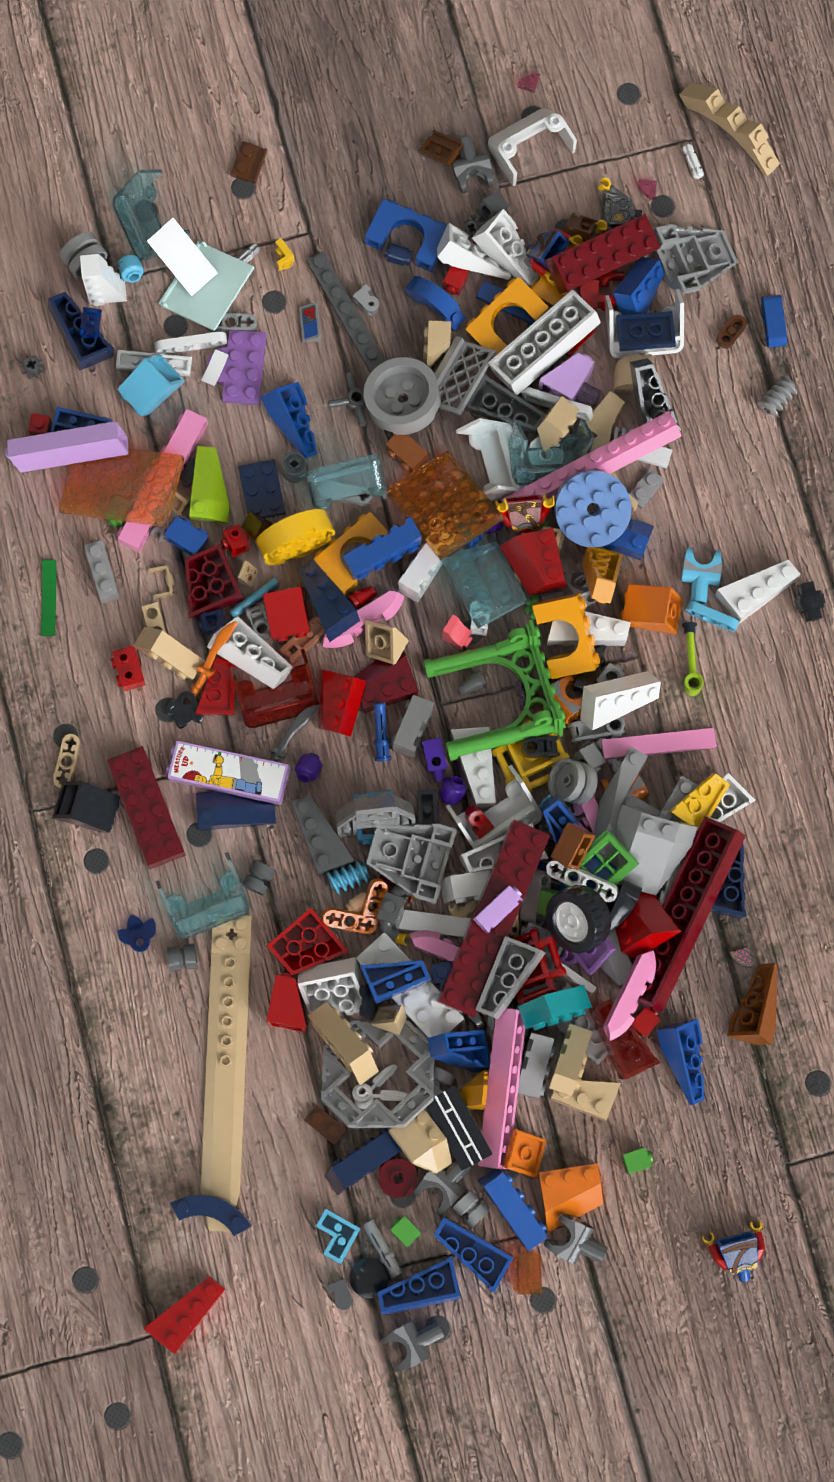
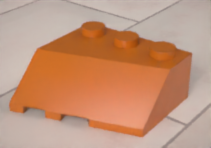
M598 1163L538 1173L547 1233L564 1225L557 1219L560 1213L577 1218L603 1204Z

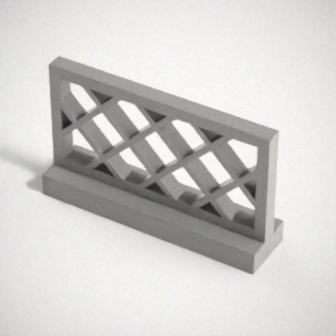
M455 337L435 372L441 396L446 395L447 400L441 402L439 409L458 415L462 414L488 369V362L496 355L494 350L466 342L461 337ZM468 349H473L474 353L465 357ZM485 353L488 354L486 359L479 361V356ZM475 358L477 363L468 367L467 362ZM464 364L465 369L456 372L458 366ZM478 368L477 375L471 377L469 372ZM467 374L468 379L461 382L458 381V377ZM455 379L456 384L447 388L449 382ZM467 384L470 385L467 391L461 392V387ZM457 389L459 394L450 398L449 393ZM459 399L461 400L458 408L452 407L451 403Z

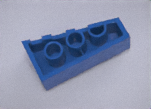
M411 516L405 519L406 524L401 527L395 525L390 528L387 535H378L370 541V545L364 543L343 556V562L353 580L357 578L359 580L364 579L369 575V572L373 570L379 571L386 566L385 564L391 561L394 563L402 559V555L408 552L412 554L419 550L422 535Z
M445 1215L434 1233V1236L493 1293L495 1292L514 1255Z

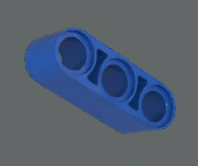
M781 294L762 296L761 307L767 347L787 346Z

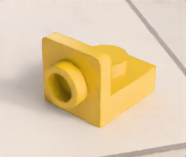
M282 238L275 241V252L280 258L276 262L279 271L290 268L293 262H295L293 253Z

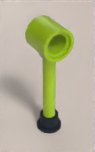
M685 622L682 624L687 639L689 673L683 682L682 688L685 694L689 696L698 695L704 684L702 676L696 673L694 645L696 622ZM694 681L698 687L692 688L688 682Z

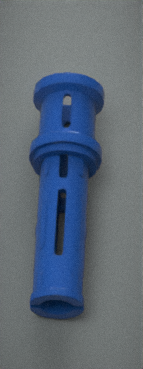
M376 702L373 703L376 739L373 741V745L376 747L374 761H389L391 756L389 755L390 740L387 738L386 703Z

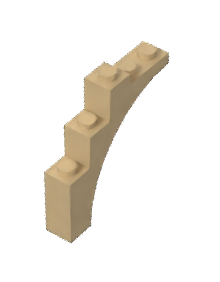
M691 82L679 94L687 109L706 116L727 131L746 150L763 175L768 176L780 164L767 142L769 137L762 124L747 120L740 106L726 103L718 88Z
M611 391L593 411L594 416L592 420H586L582 425L583 434L589 439H594L584 451L583 456L610 442L611 430L625 404V401ZM615 471L612 472L611 475L618 479ZM629 494L632 506L631 513L633 514L638 507V502Z

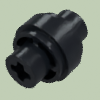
M814 581L797 585L799 595L795 596L794 600L796 610H798L799 614L804 613L806 622L822 619L821 608H824L826 603L824 593H821V590L816 591Z

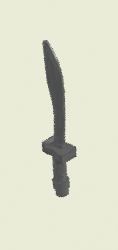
M319 704L306 708L296 717L278 747H272L269 751L270 753L273 752L269 759L270 761L277 762L279 757L284 759L287 753H283L288 742L320 707Z

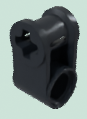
M558 736L528 738L522 746V754L530 759L559 757L560 753L557 752ZM532 744L535 746L536 751L529 752L526 746Z

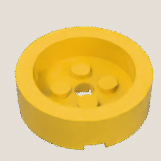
M312 509L289 516L268 527L257 537L256 543L267 565H281L286 563L285 560L292 558L297 560L322 548L332 540L330 536H334L335 531L325 510Z

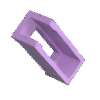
M510 885L507 886L473 920L486 934L489 933L490 929L494 928L519 904L518 902L523 901L520 897L522 895L516 887L511 888Z

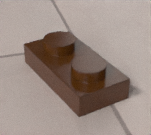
M318 1105L313 1108L304 1120L334 1146L347 1131L346 1128Z

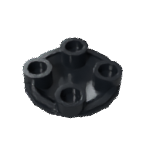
M366 983V985H361L359 988V994L362 997L359 1013L360 1016L373 1020L379 1008V1003L375 1004Z
M366 1258L360 1260L351 1270V1287L361 1297H378L377 1292L388 1287L389 1273L386 1266L378 1259Z

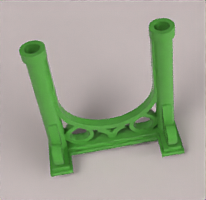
M529 620V623L525 624L526 629L517 628L512 630L508 634L509 639L499 643L432 660L430 658L423 660L427 678L493 663L512 670L519 677L525 688V706L515 722L504 728L446 742L450 761L456 760L460 756L524 741L528 738L551 733L559 734V737L563 736V728H566L563 708H560L558 700H554L553 695H556L553 684H549L548 679L551 676L548 667L545 668L543 664L546 662L543 651L540 652L538 647L541 646L540 632L538 626H534L533 620ZM513 655L512 661L502 658ZM520 657H526L529 660L530 665L527 668H520L516 665ZM534 667L538 679H532L528 675L533 671ZM539 689L542 690L544 700L534 697ZM533 705H541L544 711H540L535 715L530 712ZM526 718L531 720V722L523 724Z

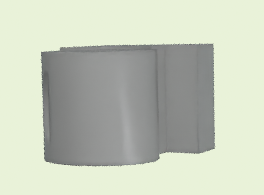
M367 284L353 295L352 301L367 316H374L378 313L379 300L375 296H371V288Z

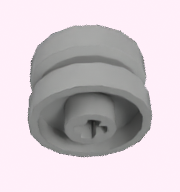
M83 232L72 238L64 245L59 254L60 259L65 265L69 266L70 272L77 279L82 278L81 255L100 254L105 261L108 255L102 245L98 244V240L91 232Z
M566 758L559 760L553 766L548 780L549 791L552 796L557 794L562 801L577 805L585 804L593 797L598 783L597 773L590 764Z

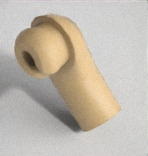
M473 900L469 901L464 907L452 903L448 907L449 914L454 917L465 918L475 910L477 904Z

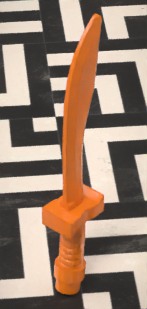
M237 621L231 622L222 628L210 649L205 664L198 666L196 672L199 671L201 673L190 691L195 697L202 690L207 676L211 677L216 669H211L216 654L228 641L238 624Z

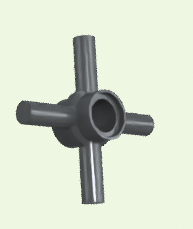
M350 372L346 374L350 392H348L346 398L329 400L328 406L333 408L347 405L350 410L355 411L358 424L362 427L366 425L362 407L365 405L364 391L356 387L353 373ZM357 397L360 401L355 402L352 398Z

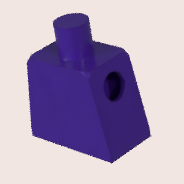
M436 738L421 742L427 773L432 772L434 783L444 781L443 769L447 768L442 739ZM433 758H437V759H438V761H439V765H438V766H434V765H433V762H432V759H433Z

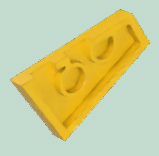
M712 773L668 812L684 823L697 826V832L704 816L711 817L730 784L719 775Z

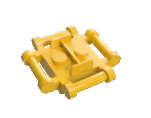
M555 733L548 734L549 736H557ZM559 738L557 740V752L560 753V756L555 758L530 759L524 757L522 746L525 740L500 746L492 750L493 756L497 758L506 777V784L508 785L515 779L503 755L506 751H508L518 775L529 792L548 783L550 773L529 782L527 777L540 773L547 768H553L559 760L564 758L570 759L568 753H565ZM528 744L526 746L529 752L536 751L534 745Z

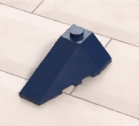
M218 791L196 793L199 831L276 824L274 804Z

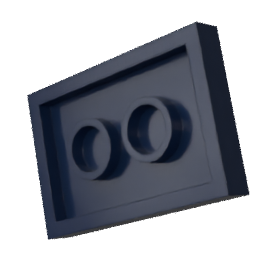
M672 311L616 316L620 351L676 347Z
M275 459L238 466L247 515L250 510L263 518L285 515Z

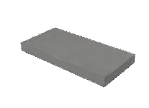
M567 983L561 990L572 987ZM593 1007L585 1010L586 1014L574 1017L573 1015L572 1020L561 1023V1020H559V1023L554 1026L564 1035L567 1033L569 1024L592 1031L585 1054L597 1066L624 1038L623 1035H620L613 1040H609L603 1028L606 1019Z

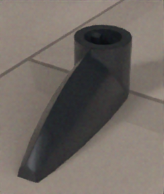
M601 645L595 650V653H598L600 657L599 666L594 671L579 673L573 691L583 694L584 686L595 684L606 649L605 645Z
M624 880L610 914V932L629 916L638 901L642 887Z

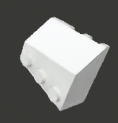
M355 957L316 965L298 973L297 984L309 1013H312L326 1002L331 1008L335 1006L339 1012H345L346 1015L359 1013L360 1005H362L359 988L361 985H365Z

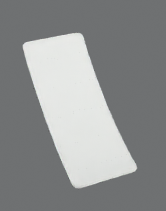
M219 350L214 351L201 379L203 382L215 386L227 361L228 354Z

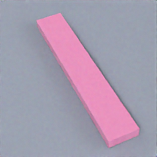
M714 728L604 739L600 741L602 755L605 760L624 758L630 747L645 755L710 749L717 746Z

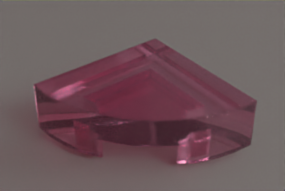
M532 73L522 78L517 88L535 93L540 74Z
M639 179L638 187L648 199L655 200L657 181Z

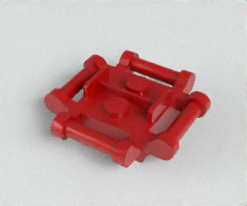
M537 928L530 929V932L513 938L522 943L533 940L526 944L543 952V947L548 946L555 970L550 971L546 956L544 955L516 994L519 1005L540 996L557 992L558 990L553 978L564 976L567 972L565 967L562 966L556 948V941L553 937L540 940ZM545 982L547 984V987L526 995L523 994L522 990L534 988Z

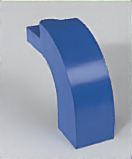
M415 276L404 288L414 302L428 306L443 321L451 322V331H456L467 318L458 308L459 304L447 292L426 278Z

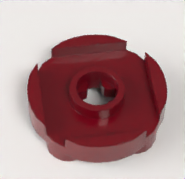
M392 1159L381 1167L378 1182L381 1190L387 1196L401 1199L409 1196L415 1190L418 1175L415 1167L405 1159ZM401 1173L403 1175V1182L395 1184L393 1182L394 1177L392 1176Z

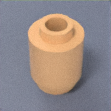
M362 892L350 899L349 903L345 905L347 910L361 913L366 893ZM375 902L369 903L368 910H372L374 908L372 904H374Z

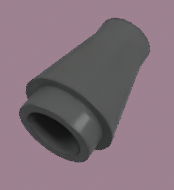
M480 671L474 672L458 688L462 695L465 696L483 689L487 682Z

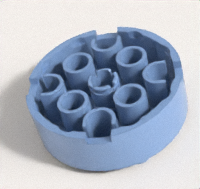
M586 469L569 476L558 488L554 500L553 510L557 525L567 538L584 547H601L612 543L622 535L631 518V500L624 485L613 475L597 469ZM591 503L597 505L594 513L587 511V507Z

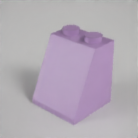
M577 353L543 376L539 381L538 390L559 397L563 396L568 400L576 402L592 375L594 361L586 354L581 355Z

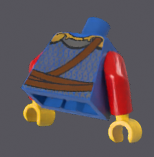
M559 229L537 235L534 242L528 245L526 252L531 268L542 277H547L550 285L555 286L544 260L564 252L570 242L573 247L579 245L578 243H583L580 235L571 237V234Z
M760 1220L757 1222L758 1228H754L751 1221L749 1224L751 1231L718 1239L716 1243H714L712 1232H709L712 1237L710 1241H706L704 1235L702 1236L703 1242L709 1245L708 1250L713 1261L723 1270H728L731 1275L738 1274L740 1282L751 1279L749 1270L758 1268V1262L761 1260L765 1250L763 1234L760 1232L762 1228Z

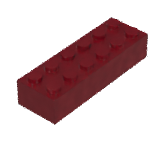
M646 214L544 261L560 295L659 249L660 245Z
M141 746L107 759L149 869L151 870L186 856L144 747Z

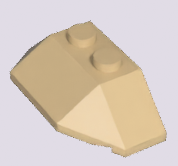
M425 1109L406 1127L389 1128L390 1135L412 1164L431 1170L435 1174L452 1164L447 1139Z

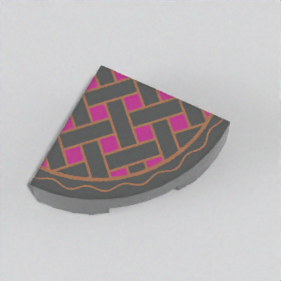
M749 948L729 953L731 959L743 967L754 966Z

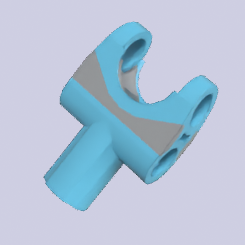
M687 547L682 566L681 582L692 583L690 601L702 605L707 604L708 586H719L722 569L721 551L715 550L713 560L709 564L702 565L695 560L693 548Z

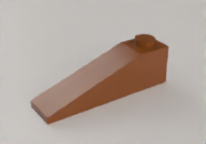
M776 963L758 965L749 983L750 988L746 996H742L740 1000L742 1004L738 1012H734L731 1017L727 1034L729 1038L754 1045L772 1044L776 1029Z

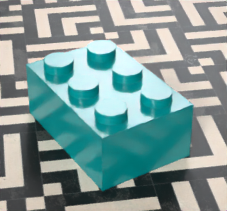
M581 985L540 996L518 1006L525 1029L534 1027V1030L546 1027L545 1024L548 1027L559 1023V1020H561V1023L572 1020L573 1015L574 1017L586 1014L585 1010L592 1006L585 986Z

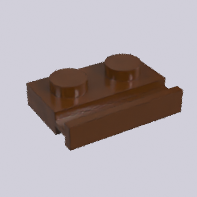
M433 129V134L426 139L419 151L422 155L449 167L459 154L460 148H463L464 145L461 141Z
M242 141L231 171V177L247 182L251 181L256 184L268 152L267 148L263 149L260 146Z
M572 213L564 232L571 231L572 235H580L583 240H589L596 228L595 223L598 221L582 215L577 217L575 213Z

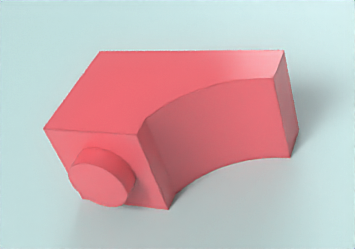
M452 615L443 629L442 640L462 651L464 646L468 648L473 639L471 637L472 631L464 626L458 617Z

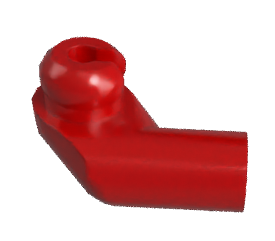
M610 271L600 276V287H608L611 280L622 281L624 279V272Z

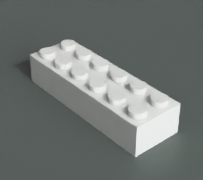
M572 289L488 362L493 374L515 395H518L601 323L597 312Z
M385 932L356 958L359 965L411 961ZM431 982L390 998L396 1005L404 1006L406 1016L426 1038L443 1033H451L464 1021V1017L458 1011L436 1002L440 991Z

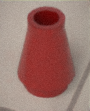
M373 586L351 592L347 599L355 609H361L377 593Z

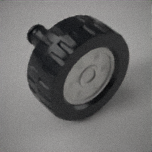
M573 885L553 895L546 907L548 930L556 943L569 952L584 953L602 944L609 936L611 929L610 912L614 907L615 901L605 902L598 892L585 885Z

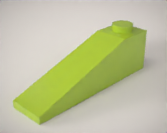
M197 446L189 513L190 520L228 524L230 505L216 447Z

